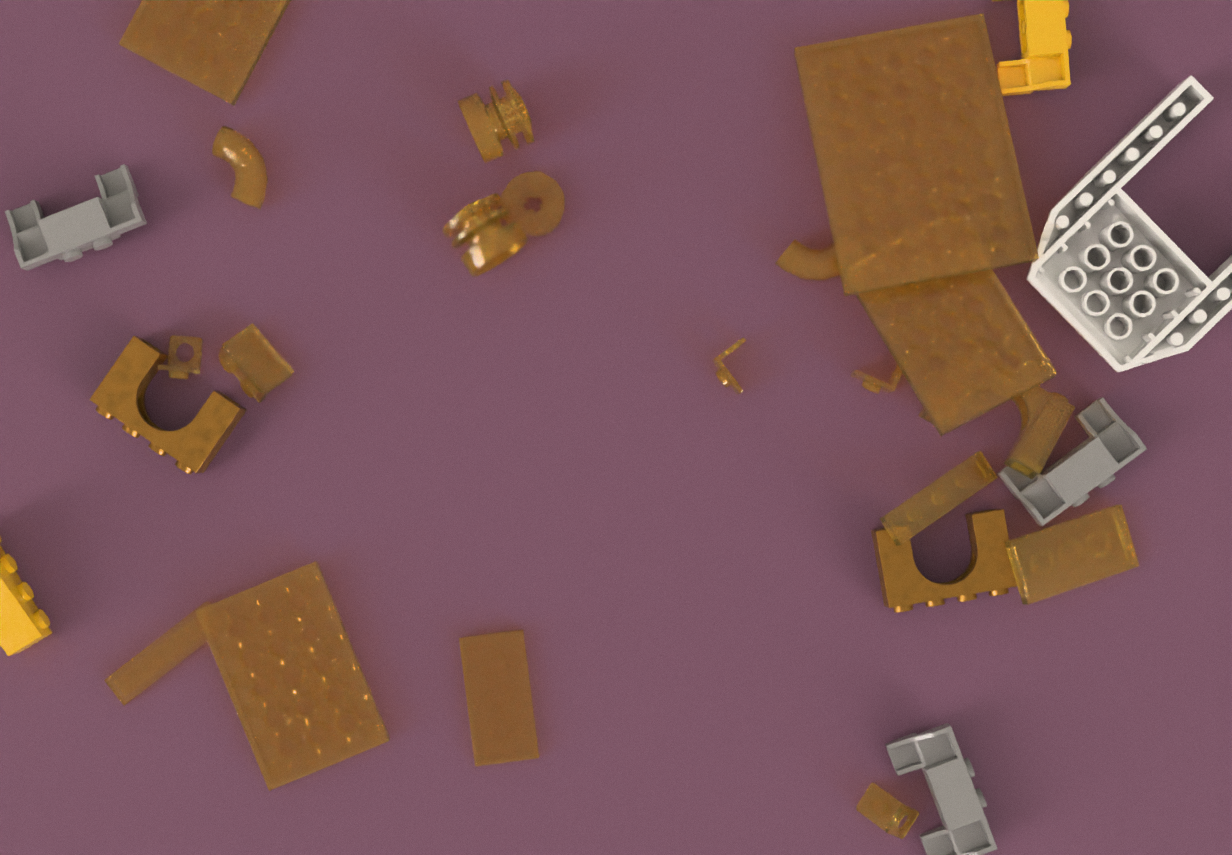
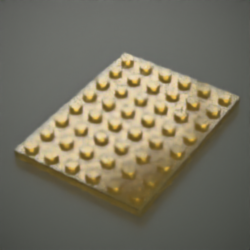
M983 13L794 48L799 81L844 296L1038 260L1039 256Z

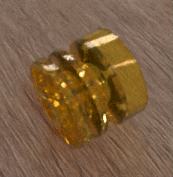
M508 79L500 82L505 94L504 97H498L493 85L488 87L491 102L488 104L483 102L477 92L457 100L485 164L504 156L501 140L507 138L515 150L520 149L515 136L517 133H522L527 145L535 142L532 133V121L521 95L512 87Z
M497 193L470 203L461 209L442 229L446 238L455 237L451 242L453 249L469 245L470 248L462 255L460 260L472 277L482 275L503 263L522 249L529 241L517 222L504 226L501 225L509 215L510 210L508 207L498 209L503 200Z

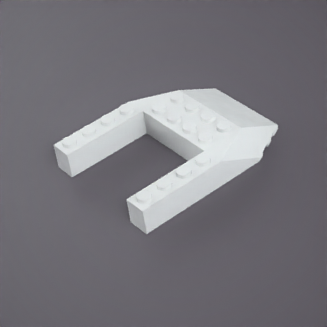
M1192 75L1180 82L1050 210L1026 278L1117 373L1189 351L1232 309V255L1207 277L1121 189L1214 99Z

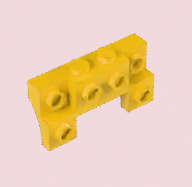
M1017 0L1022 59L998 62L999 96L1031 94L1033 91L1066 89L1071 85L1068 50L1072 44L1071 32L1066 30L1065 20L1069 15L1068 0Z

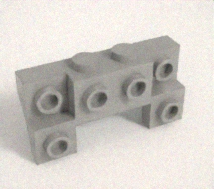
M123 164L119 169L94 176L102 199L95 197L47 217H44L40 204L36 200H32L30 204L12 211H5L12 232L14 252L20 268L28 271L56 259L64 260V262L75 261L83 257L82 252L92 248L96 251L108 248L113 245L112 240L121 237L120 234L147 224L137 198L139 194L128 166Z
M1103 397L1098 398L1074 416L1089 438L1040 473L1026 454H1022L997 473L1015 499L1020 500L1039 526H1044L1072 505L1075 508L1084 503L1090 497L1088 492L1096 486L1103 488L1116 478L1115 472L1147 449L1138 435L1120 419Z
M946 723L922 733H912L885 744L898 776L922 768L943 824V826L919 834L927 855H983L998 849L982 809L987 807L985 798L980 788H974L971 777L975 776L974 769L969 758L963 759L951 725Z

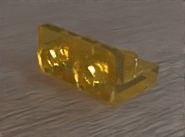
M253 323L223 343L218 354L222 367L228 373H233L239 379L240 386L245 394L250 398L254 397L259 403L266 398L269 392L290 378L294 373L293 369Z

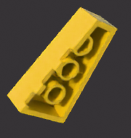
M0 545V645L5 653L11 656L22 652L52 634L48 627L50 626L48 616L43 610H38L32 600L34 598L32 589L26 582H22L16 572L18 567L15 560L9 554H5Z

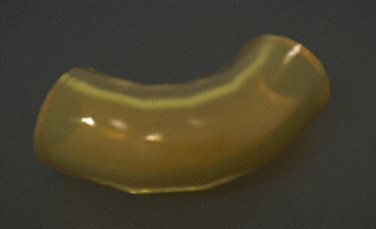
M223 126L213 143L212 154L229 163L234 170L236 180L230 197L251 207L261 209L268 182L264 158L251 140L236 130Z
M839 234L829 246L822 249H810L794 239L775 264L782 270L800 279L825 281L843 275L859 262L865 252L856 242L844 234Z

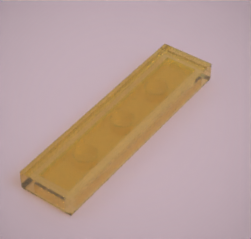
M980 450L879 519L896 546L902 545L998 477Z
M208 600L104 681L124 706L226 628L228 624Z

